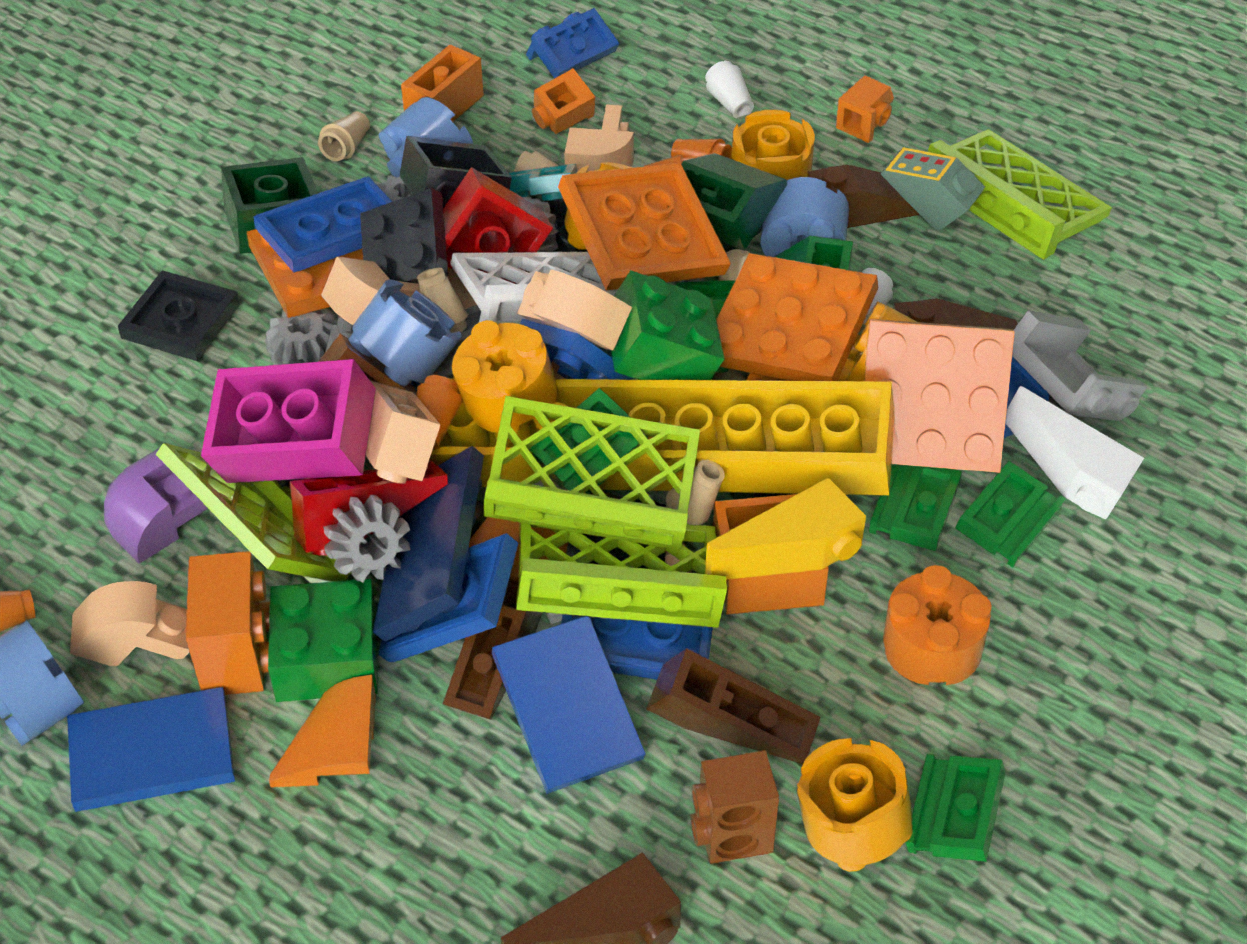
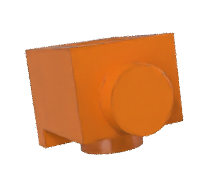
M574 68L534 90L532 114L542 129L549 127L557 134L585 118L594 117L595 95Z
M864 75L839 98L836 128L867 143L872 141L874 129L877 126H884L891 115L892 106L890 104L894 99L891 87Z

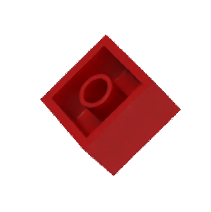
M471 167L443 209L447 267L454 271L451 266L453 253L537 252L553 227L541 208Z

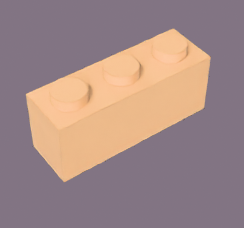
M371 381L376 391L366 457L369 463L372 464L374 469L378 470L377 475L383 479L396 483H406L407 477L422 481L440 423L413 392Z

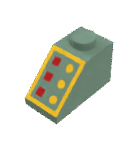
M904 147L897 152L881 172V175L938 231L967 212L985 188L957 157Z

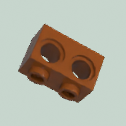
M766 750L701 761L700 784L692 785V797L696 813L691 814L690 818L695 845H705L710 864L773 853L779 794Z

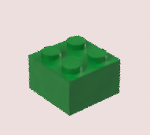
M630 270L614 297L632 307L613 351L611 350L614 372L638 380H710L725 360L712 299L697 290H686L666 283L657 276H646Z
M365 579L364 582L346 580L270 586L268 671L276 702L320 699L324 692L335 684L353 677L372 675L375 694H378L377 635L373 633L377 610L372 579Z

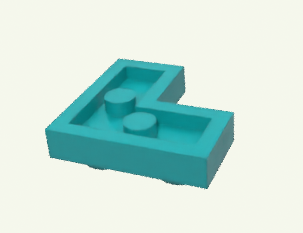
M576 163L508 172L512 176L510 191L521 197H529V191L531 195L541 194L543 201L562 199L563 197L558 188L562 175L576 174Z

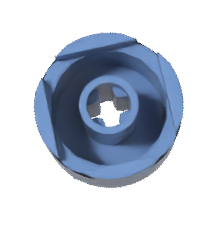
M429 97L421 98L410 105L379 133V139L390 159L387 167L395 177H400L406 136L474 144L465 126L459 130L450 120L455 114L448 107ZM451 151L444 153L445 159H449L452 156Z
M799 177L786 180V188L762 224L760 243L765 256L774 257L809 236L846 240L849 204L845 195L838 189L837 193L826 188V182L817 178Z
M386 280L353 324V333L348 340L360 353L366 356L373 355L386 365L384 372L396 383L407 386L411 380L424 383L425 378L436 372L462 337L461 332L452 333L450 331L455 322L429 298L418 291H415L409 297L399 291L404 285L403 283L395 280Z
M27 620L0 636V717L4 719L10 714L13 715L5 720V723L21 746H23L84 704V701L68 677L61 670L50 651Z

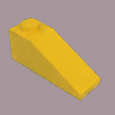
M826 478L708 542L705 574L726 576V580L822 570L838 560H848L858 552L862 546L866 515L829 478Z

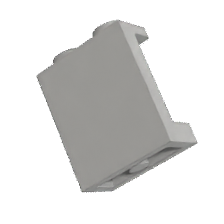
M1030 310L1026 312L1014 329L1012 356L1068 414L1120 421L1135 411L1139 404V398L1145 392L1147 386L1140 380L1098 374L1076 352L1091 332L1080 319Z

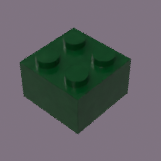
M303 157L221 167L224 211L239 254H253L248 244L247 231L255 229L254 216L318 194Z

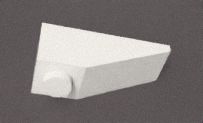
M1022 386L1017 390L1006 411V425L1060 493L1085 511L1106 519L1144 458Z

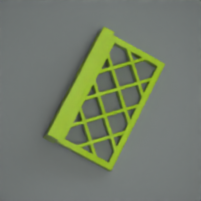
M990 129L951 146L942 140L929 145L928 152L957 157L985 186L969 211L1043 260L1055 253L1059 242L1099 223L1110 215L1111 206ZM988 144L997 151L985 150L980 148ZM982 162L1001 164V167L983 165ZM1010 166H1022L1028 171L1012 169ZM1013 182L1031 184L1032 187L1015 185ZM1041 186H1053L1059 191L1043 189ZM1044 202L1062 204L1063 207L1044 205ZM1072 206H1084L1091 211L1073 209Z
M505 396L490 477L484 497V516L680 550L686 533L687 513L700 430ZM513 412L534 416L543 428L521 441L511 427ZM548 419H554L555 421L550 423ZM570 422L582 424L592 436L572 450L557 432V430ZM597 427L605 428V429H603L602 431H599V430L597 429ZM618 431L631 433L640 444L639 447L622 458L617 455L606 440ZM645 435L652 436L653 438L648 440ZM549 436L563 455L542 468L528 449ZM509 438L514 447L506 451ZM667 439L686 442V456L670 467L654 448ZM598 444L612 464L591 476L577 457ZM647 453L661 473L640 485L626 465ZM519 454L534 471L533 475L522 482L500 479L503 465ZM568 463L572 465L584 481L571 491L558 489L549 478L550 474ZM683 469L681 482L675 474ZM617 471L633 490L621 499L607 497L598 486L600 482ZM668 480L679 494L678 508L672 509L657 506L647 492ZM539 481H541L544 486L535 485V484L538 483ZM590 489L594 495L586 494L585 492ZM639 498L642 501V503L633 501Z
M167 443L161 445L156 455L267 569L300 575L309 583L346 581L351 572L346 575L341 574L334 567L336 559L306 553L294 538L291 490L287 486L282 488L277 480L226 483L201 457V452Z
M519 522V583L516 610L718 628L727 593L726 576L705 574L707 543L716 538L715 526L687 524L683 541L704 543L703 548L692 552L684 545L681 546L680 550L653 545L644 548L635 542L606 537L595 544L585 537L583 533ZM531 527L548 528L556 534L545 539L532 530ZM569 542L581 552L570 557L558 547ZM619 547L629 554L630 557L621 562L608 552ZM667 551L680 561L670 566L657 556ZM542 556H545V557H547L549 560L538 559V558H540V557H542ZM594 560V561H596L598 564H588V563ZM644 565L649 569H643L638 567ZM693 569V570L696 571L697 573H687V572H688L689 570Z

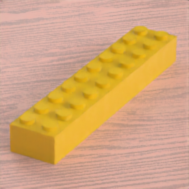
M556 379L558 389L557 398L554 403L556 405L576 408L600 388L631 418L699 429L700 435L695 467L702 460L714 461L722 467L725 477L719 492L799 494L829 478L845 495H889L895 424L892 382ZM462 402L439 448L432 450L429 461H433L438 466L473 446L484 455L481 487H487L498 433L478 426L468 413L464 402ZM534 419L519 425L521 430L515 431V433L523 441L543 427L539 422L535 423ZM548 419L550 423L555 421L554 419ZM509 438L506 451L514 447ZM667 439L654 448L670 467L686 456L687 443ZM647 453L626 465L640 485L661 473ZM519 454L503 465L500 479L522 482L533 475L534 471ZM683 469L675 474L680 481L682 480ZM618 471L599 486L601 490H632ZM665 480L650 491H670L673 487L668 480Z

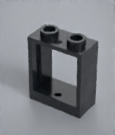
M406 136L400 178L411 194L429 188L442 193L443 209L471 167L509 190L512 176L485 145ZM447 151L452 152V156L449 159L444 158V153Z

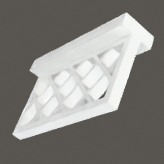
M588 252L453 253L452 268L481 310L479 322L491 320L497 324H520L522 318H525L518 315L517 312L522 303L524 291L531 282L535 271L549 274L550 270L559 271L606 291ZM504 279L510 280V281L515 282V283H517V284L511 283V282L506 281V280H504ZM618 289L607 290L606 292L614 296Z

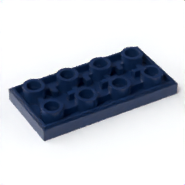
M473 446L438 465L448 475V485L398 517L403 518L409 524L410 531L402 537L410 543V550L396 553L395 556L400 560L401 568H394L390 564L386 565L373 633L385 642L404 632L415 631L423 622L442 612L449 613L453 611L463 598L462 583L465 566L470 558L468 548L471 531L476 522L475 507L477 495L482 486L481 472L484 455Z

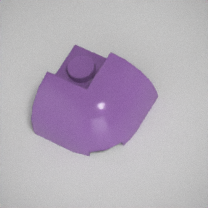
M159 448L126 467L109 484L104 501L105 525L112 537L138 564L178 540L179 536L176 528L208 509L156 455Z

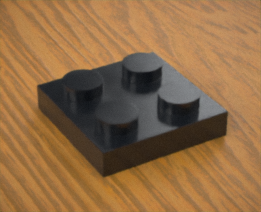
M429 188L360 213L363 260L375 262L390 280L419 284L417 276L432 268H443L445 276H448L442 193Z
M162 270L117 326L120 338L198 361L240 305L238 292Z

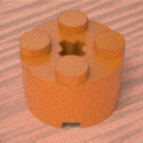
M939 565L928 566L922 573L904 579L893 590L888 604L883 634L885 654L888 662L903 677L918 684L929 685V682H946V685H951L967 679L975 672L981 662L990 625L992 607L990 600L971 582L951 574L947 568Z

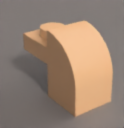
M606 104L602 130L569 128L564 153L565 165L576 163L577 172L589 165L588 171L599 169L601 162H613L632 167L634 162V132H629V122H622V105Z
M336 257L321 296L336 314L353 325L383 283L390 279L373 261ZM398 281L404 284L399 291L409 297L415 291L420 293L419 284Z
M550 270L549 274L535 271L531 282L524 291L523 300L517 314L532 322L578 333L595 346L613 351L632 307L592 284L568 274Z
M123 581L105 585L88 595L73 612L70 654L108 666H119L135 647L173 659H184L189 653L186 641L187 609L156 599L157 585L152 583Z

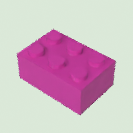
M354 359L218 369L201 457L226 483L363 475L376 388Z

